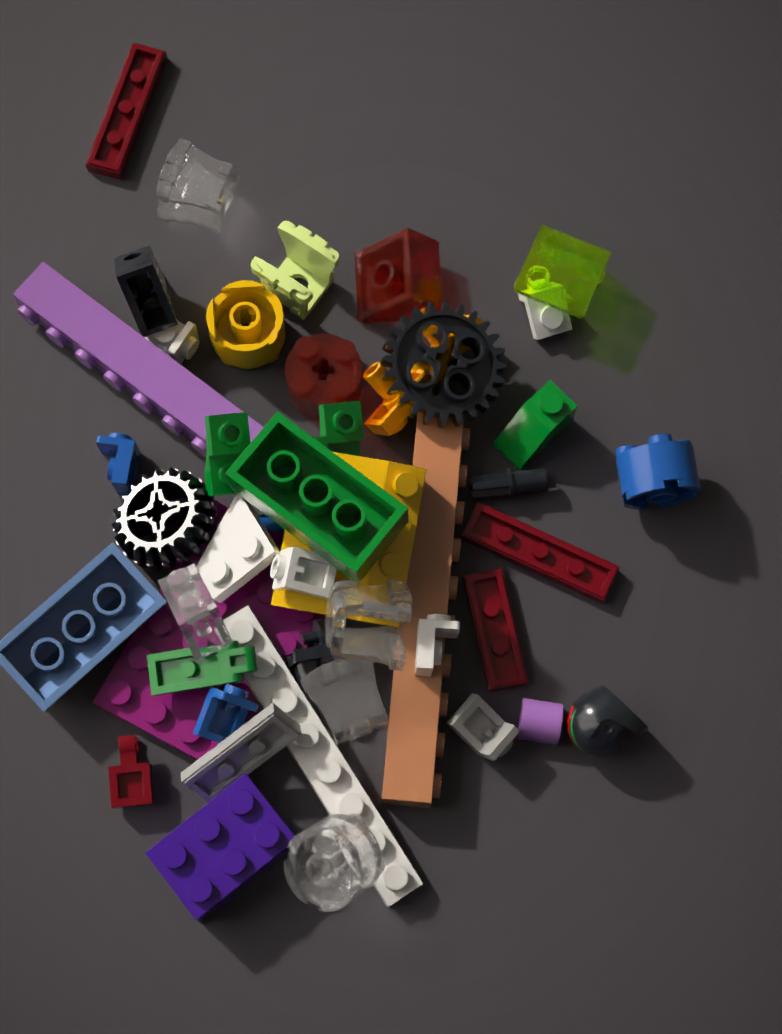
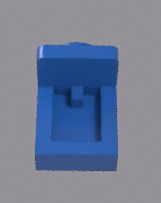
M226 684L224 691L210 687L193 734L220 743L244 724L248 710L256 712L259 704L248 701L249 692L235 686Z

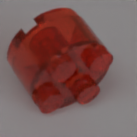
M332 334L304 336L297 340L286 360L285 377L288 396L292 404L300 410L301 414L311 420L320 422L318 405L360 400L362 394V362L356 347L351 341ZM321 376H327L326 380H320Z

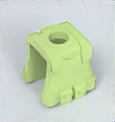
M283 221L277 229L284 243L287 258L277 269L255 256L250 264L251 271L260 278L261 284L265 286V289L279 298L281 304L288 307L292 314L304 320L332 284L335 276L333 269L339 264V253L333 248H329L328 242L318 235L313 237L312 231L301 225L296 227L289 221ZM294 278L304 279L308 283V288L294 280Z

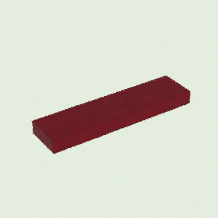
M132 42L85 163L87 171L122 180L166 64V51Z
M477 502L461 535V539L601 604L604 603L620 568L618 565L480 502Z

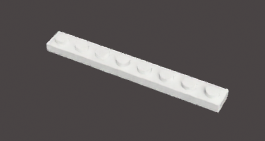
M249 606L213 626V630L221 642L238 640L239 648L255 646L258 671L245 673L243 678L263 709L274 703L300 725L302 734L289 743L287 748L387 907L391 906L421 886L423 882Z

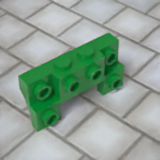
M360 401L318 405L320 437L313 438L332 452L361 456L359 441L364 440ZM240 412L205 416L206 465L204 474L207 496L237 494L230 488L225 473L251 443L248 413Z

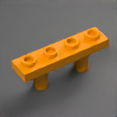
M425 308L421 309L423 314H425ZM477 315L475 322L480 325L483 321ZM453 333L448 335L447 347L439 360L441 368L434 385L441 380L448 369L446 361L454 343L455 335ZM423 334V336L431 343V347L435 348L439 346L438 340L435 336L431 334ZM459 346L460 354L471 349L468 346ZM375 362L364 372L363 378L383 398V403L364 424L373 434L391 436L398 433L407 424V416L410 413L411 406L407 404L401 408L396 407L401 396L399 393L395 395L387 394L389 388L394 383L393 381H382L381 377L387 369L380 365V362ZM420 369L411 370L412 378L416 382L428 383L429 379L424 371Z

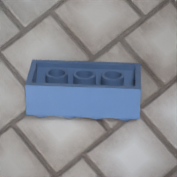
M112 542L0 640V665L38 707L45 712L165 605L167 601Z

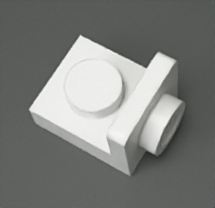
M177 321V326L145 337L180 365L185 358L189 360L195 354L200 342L196 325L190 321L186 325Z
M294 546L281 550L280 554H277L272 562L270 576L274 579L272 589L278 591L290 590L321 599L331 598L337 569L313 551Z
M444 614L427 615V619H419L416 640L415 676L431 677L433 665H441L442 641L435 640V637L457 638L460 631L459 621H451V616Z

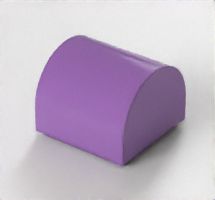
M523 698L517 739L557 745L562 727L563 704Z

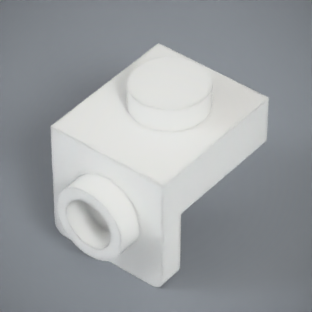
M543 279L527 284L528 290L518 293L519 300L525 303L534 339L539 340L572 330L561 285L549 284L548 279Z

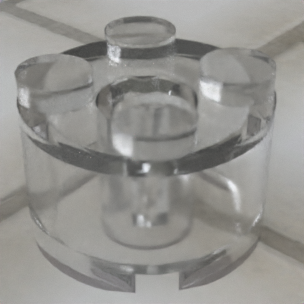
M354 813L326 816L294 836L287 847H290L288 859L284 861L285 877L296 897L305 904L311 902L321 907L319 910L323 912H334L344 908L369 890L385 869V860L381 855L377 839L366 826L364 819Z

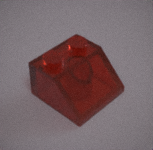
M406 228L355 253L358 322H398L402 315L412 320L411 312L413 308L417 307L421 310L427 306L428 302H432L436 311H440L442 292L439 241Z

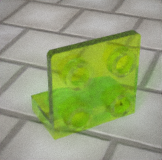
M541 225L513 290L518 294L577 318H583L598 283H601L606 272L611 252Z

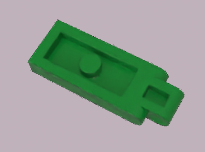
M238 640L147 655L151 696L244 682L243 674L258 671L255 646L239 648Z

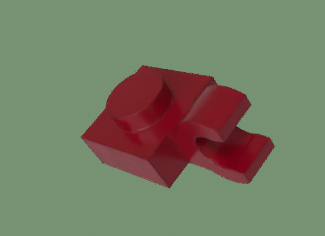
M135 735L118 736L120 765L108 767L111 808L154 805L151 763H139L138 737H135Z

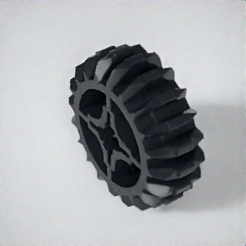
M170 467L166 474L163 470L156 468L152 478L142 474V483L138 486L129 483L131 493L128 496H119L123 507L113 510L118 520L111 524L114 532L117 534L114 538L117 545L123 550V554L129 560H133L139 567L144 569L150 567L153 571L160 572L164 566L168 570L174 571L178 561L189 566L188 557L193 553L202 556L199 547L202 543H210L211 537L207 532L217 529L213 518L219 515L214 505V496H207L205 483L201 479L194 477L190 472L184 470L180 473L173 467ZM173 498H185L188 499L189 502H173ZM150 535L151 538L157 537V542H146L142 540V537Z

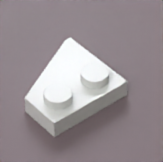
M239 494L234 497L195 568L212 599L219 603H222L269 566L275 556L280 554V550L251 503Z

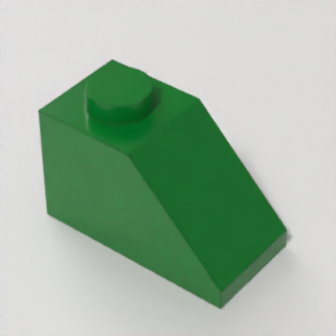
M549 380L523 404L494 441L493 447L518 471H521L573 422L578 405Z

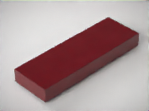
M502 568L464 575V586L488 692L527 685L528 678Z

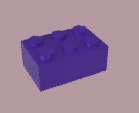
M245 773L145 852V854L194 919L202 923L299 843Z

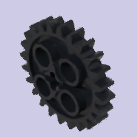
M444 301L440 311H436L433 303L428 302L425 314L417 307H414L411 312L412 320L402 315L398 321L401 329L392 327L388 335L393 341H385L382 347L385 352L391 354L383 356L380 360V365L390 368V370H387L382 375V381H393L394 383L389 388L387 394H400L401 398L396 407L401 408L409 404L411 406L409 418L412 419L418 412L424 413V425H427L432 417H437L439 428H443L450 417L455 427L462 423L463 414L472 422L477 417L476 409L485 413L490 407L487 400L495 401L499 396V393L493 387L498 388L505 383V379L497 375L504 372L507 368L506 363L497 361L505 353V348H494L493 346L500 335H487L485 331L489 327L490 322L486 321L478 325L475 322L478 315L476 310L469 317L464 316L463 304H460L455 312H450L448 301ZM449 333H453L455 339L446 361L448 369L441 378L438 396H434L432 390L441 368L439 360L446 350ZM431 334L435 336L439 346L435 348L427 346L422 340V335ZM459 346L470 347L475 353V359L464 358L459 352ZM420 369L424 371L428 376V383L416 382L412 378L411 370ZM457 381L461 383L465 389V395L453 394L449 389L448 382Z

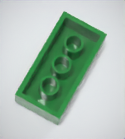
M278 411L225 473L229 486L233 491L357 585L409 522L408 507Z

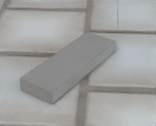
M271 703L181 772V782L206 802H210L245 773L246 775L250 774L302 734L301 727L277 705Z

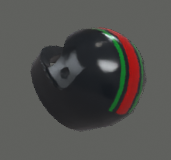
M604 685L583 693L576 699L569 710L567 718V730L574 745L582 752L596 757L611 756L621 751L616 744V736L620 731L628 729L644 736L649 728Z

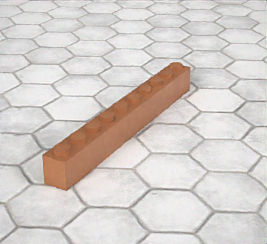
M418 412L413 466L425 468L426 475L399 628H397L381 804L430 808L432 798H440L442 774L434 773L435 757L443 758L445 733H438L437 731L439 717L447 716L448 693H441L442 677L450 678L452 654L444 653L445 638L435 637V640L442 641L441 665H433L431 677L415 676L417 627L419 619H427V615L430 614L451 616V621H455V615L447 614L448 600H456L458 577L451 576L452 562H459L461 539L454 538L455 524L462 525L464 501H457L458 487L465 488L467 465L460 464L461 451H468L470 428H463L464 414L462 423L459 426L455 427L449 417L444 427L439 428L437 417H432L429 423L424 425V413Z

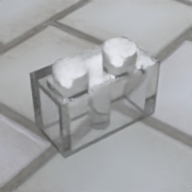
M195 563L185 568L177 569L168 576L158 580L195 661L233 643L219 610Z

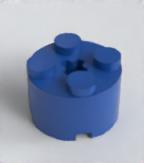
M658 434L648 438L649 444L641 446L626 445L615 450L616 466L624 507L637 510L647 509L646 502L659 503L660 508L669 507L690 501L697 497L696 492L701 493L694 448L690 440L673 441L671 434Z

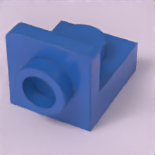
M110 433L109 437L98 435L96 445L101 454L116 457L110 458L107 478L111 481L117 494L128 496L131 493L129 483L135 485L141 456L140 449L136 441L126 434Z

